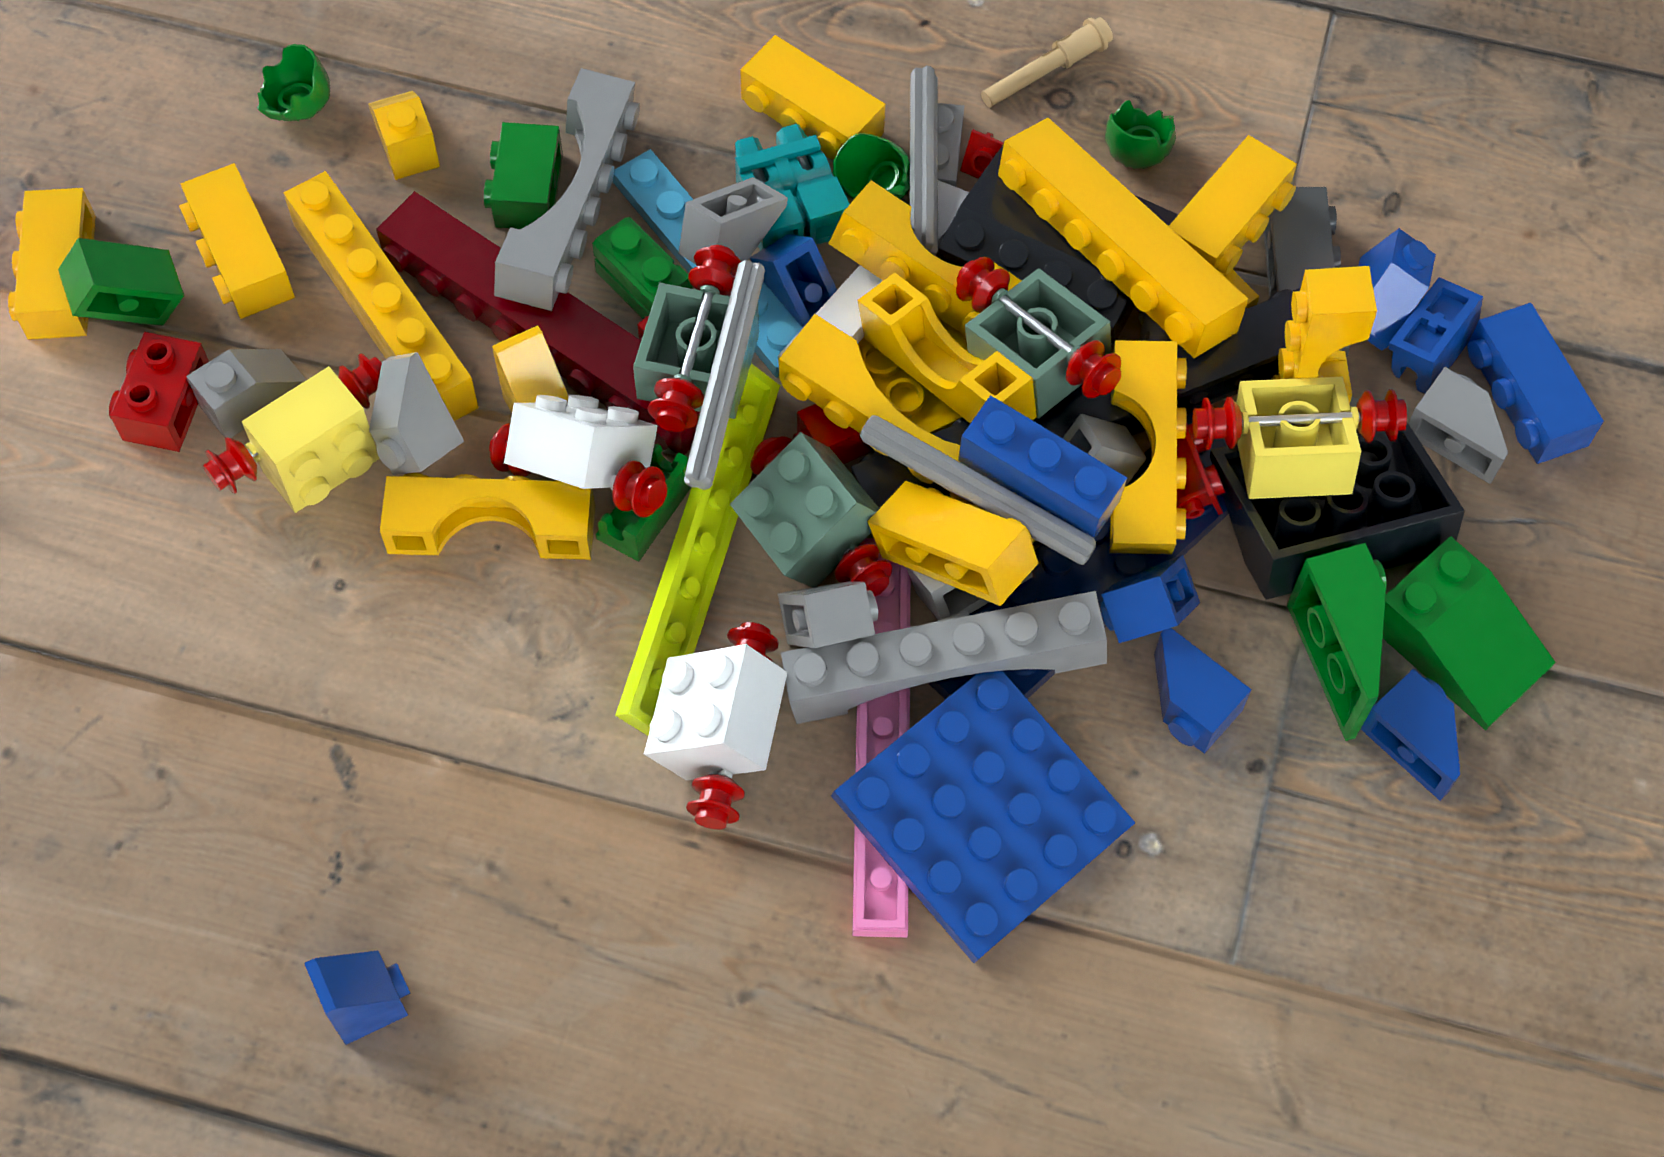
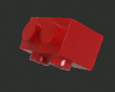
M149 332L143 333L138 348L133 349L128 356L126 364L127 374L121 389L113 393L109 404V416L123 441L180 452L198 406L186 376L209 362L200 342Z

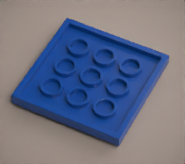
M1003 671L976 674L834 790L831 795L973 963L979 960L1135 824V821Z

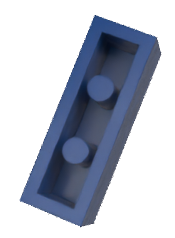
M1530 302L1480 319L1467 344L1469 358L1475 368L1481 369L1491 386L1495 403L1499 408L1505 410L1515 427L1518 442L1524 449L1529 450L1536 464L1588 447L1604 420L1533 304Z
M991 395L961 437L959 462L1094 539L1120 502L1127 480L1126 476Z

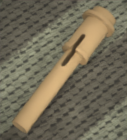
M1101 17L1085 19L1081 28L1053 42L1051 51L983 90L981 97L984 103L991 108L1058 67L1062 66L1068 69L1074 63L1094 51H1105L1108 48V43L1113 40V34L1108 23Z

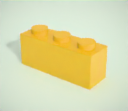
M776 35L740 69L741 99L752 110L758 113L763 112L780 123L782 127L799 124L807 137L816 135L821 145V151L829 159L834 160L841 146L855 134L865 133L881 137L884 133L885 103Z
M1248 135L1179 213L1169 227L1216 270L1227 275L1239 261L1243 252L1241 248L1248 240L1255 243L1263 234L1269 223L1270 218L1268 216L1273 210L1276 209L1281 212L1291 200L1296 190V186L1291 184L1297 163Z
M235 163L180 183L187 202L179 205V208L189 231L193 232L199 229L203 238L195 241L206 268L216 265L220 275L212 277V280L223 305L233 302L240 319H243L295 298L286 270Z
M83 188L24 191L23 211H17L15 223L20 244L19 251H14L12 254V269L16 278V289L9 293L8 308L11 319L19 322L28 340L87 336L88 318L72 316L58 271L78 238L94 239L96 215Z
M905 481L867 521L882 558L999 606L1005 602L1039 563L1031 542V534L1020 521L1014 518L1006 519L970 502L964 503L945 496L935 488H924L909 481Z

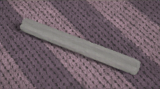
M926 65L924 68L916 67L910 74V206L912 207L910 220L913 232L919 242L931 254L935 255L938 251V77L935 75L934 68Z
M743 260L738 264L685 471L684 481L690 487L707 490L713 484L764 280L765 268L760 263Z
M872 415L863 426L860 437L866 444L977 507L1006 519L1014 518L1026 526L1032 538L1079 565H1084L1092 555L1096 547V541L1093 537L877 415Z

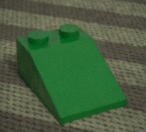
M1451 536L1386 594L1383 639L1426 678L1439 684L1446 696L1485 731L1556 663L1491 570Z
M1366 543L1306 559L1287 603V608L1345 741L1356 738L1379 696L1387 580L1382 564L1377 559L1373 560Z

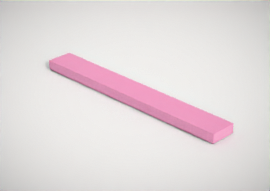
M865 538L859 545L874 544L877 546L874 538ZM879 554L877 561H888L892 565V574L889 578L888 587L875 597L878 607V620L873 622L875 634L910 627V576L906 567L882 558L881 554ZM910 688L875 698L857 706L855 773L909 730ZM854 824L852 936L907 938L908 886Z

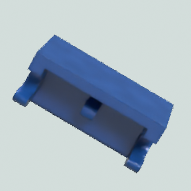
M1439 277L1389 342V349L1393 351L1391 368L1395 377L1400 378L1406 367L1412 369L1418 377L1415 381L1417 391L1426 394L1443 368L1447 367L1450 369L1467 346L1480 320L1483 296Z

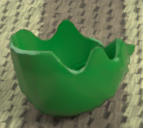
M288 45L283 48L282 59L278 64L265 66L262 69L264 82L260 92L257 93L259 99L257 109L270 119L279 121L310 119L322 110L330 98L328 74L319 58L305 45Z
M1126 100L1114 115L1113 113L1110 114L1106 125L1105 142L1109 147L1111 156L1126 168L1131 167L1132 169H1145L1161 163L1170 154L1176 141L1174 116H1163L1162 110H1157L1147 115L1143 110L1134 108L1130 100Z
M855 134L838 150L833 161V175L837 177L843 191L852 199H855L871 180L897 198L902 199L910 190V159L900 146L890 140L872 134Z

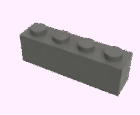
M1296 187L1294 195L1287 206L1281 212L1274 209L1268 216L1270 218L1269 223L1264 230L1269 297L1284 289H1291L1293 291L1301 288L1305 270L1341 267L1340 247L1333 246L1332 235L1335 234L1337 213L1335 206L1328 205L1327 187ZM1350 345L1340 349L1345 351L1346 357L1349 354Z

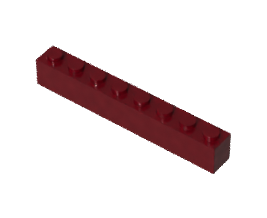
M415 191L376 228L381 249L397 272L406 271L415 277L429 294L435 297L442 295L451 301L466 319L472 322L479 320L491 328L494 335L501 342L535 326H539L559 374L567 379V382L575 392L582 396H592L598 399L599 402L606 406L607 410L610 406L636 410L639 412L638 420L657 425L655 419L648 412L650 401L637 399L633 366L641 343L640 339L569 292L566 294L559 292L552 311L494 296L495 261L501 248ZM657 425L654 444H659L663 450L669 448L677 454L685 455L692 447L697 425L681 432L668 431Z

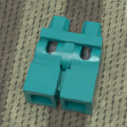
M793 124L781 128L776 133L777 146L763 149L759 138L753 136L737 140L735 142L736 183L754 177L788 197L786 208L758 245L759 250L761 251L787 234L804 236L805 233L806 237L814 239L816 245L829 242L842 213L850 204L837 177H834L831 172L828 160L821 151V145L817 136L807 137L799 124Z

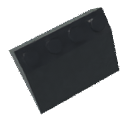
M1002 145L959 206L938 246L941 259L947 263L963 267L969 261L980 257H989L993 262L1020 280H1024L1039 268L1110 321L1111 343L1114 344L1135 306L1133 301L1112 281L1107 280L1100 273L1099 269L1079 250L1072 248L1066 238L1050 223L1040 218L1020 195L1005 185L998 176L1003 150ZM1136 196L1168 226L1179 215Z
M1408 422L1406 429L1398 431L1396 440L1392 442L1389 441L1385 431L1376 432L1372 442L1367 443L1356 429L1361 456L1353 493L1348 495L1249 499L1238 444L1236 443L1233 449H1229L1228 446L1211 449L1210 459L1212 465L1214 464L1226 492L1222 495L1244 562L1265 600L1291 594L1308 558L1366 543L1373 560L1377 559L1384 569L1426 559L1450 536L1457 541L1465 510Z

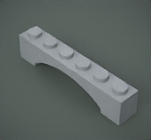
M583 68L580 69L567 100L565 132L574 135L581 154L578 170L562 197L544 215L521 230L510 227L495 261L494 296L552 311L559 292L564 294L568 292L574 266L571 265L573 258L580 260L583 256L588 235L587 231H585L586 226H595L601 207L599 195L601 192L608 194L614 176L613 161H622L627 144V134L625 132L626 130L634 131L638 121L640 103L633 102L635 82Z
M1096 591L878 633L819 648L806 647L781 652L783 669L788 672L786 686L790 706L796 724L846 715L849 709L875 698L913 686L953 677L1020 669L1054 670L1056 674L1107 664V637Z

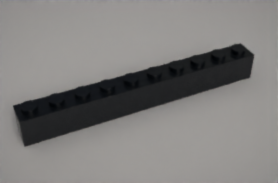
M1301 288L1293 291L1291 289L1281 290L1263 303L1250 308L1246 307L1238 332L1196 358H1193L1183 347L1177 344V358H1186L1187 363L1185 389H1177V408H1186V414L1193 412L1195 408H1202L1203 398L1207 397L1210 403L1213 404L1238 394L1240 381L1272 380L1274 375H1280L1278 355L1280 348H1286L1285 323L1287 320H1293L1291 307L1292 293L1300 291ZM1083 384L1039 419L1037 417L1033 419L1034 422L1061 438L1065 436L1080 414L1124 425L1132 436L1146 431L1140 421L1130 412L1111 404V392L1095 398H1087L1082 392ZM961 417L951 427L935 432L933 435L960 445L961 437L970 423ZM878 452L866 455L859 463L851 466L852 475L879 509L905 481L924 488H935L945 496L951 497L950 492L935 482L932 484L922 482L909 471L907 466Z

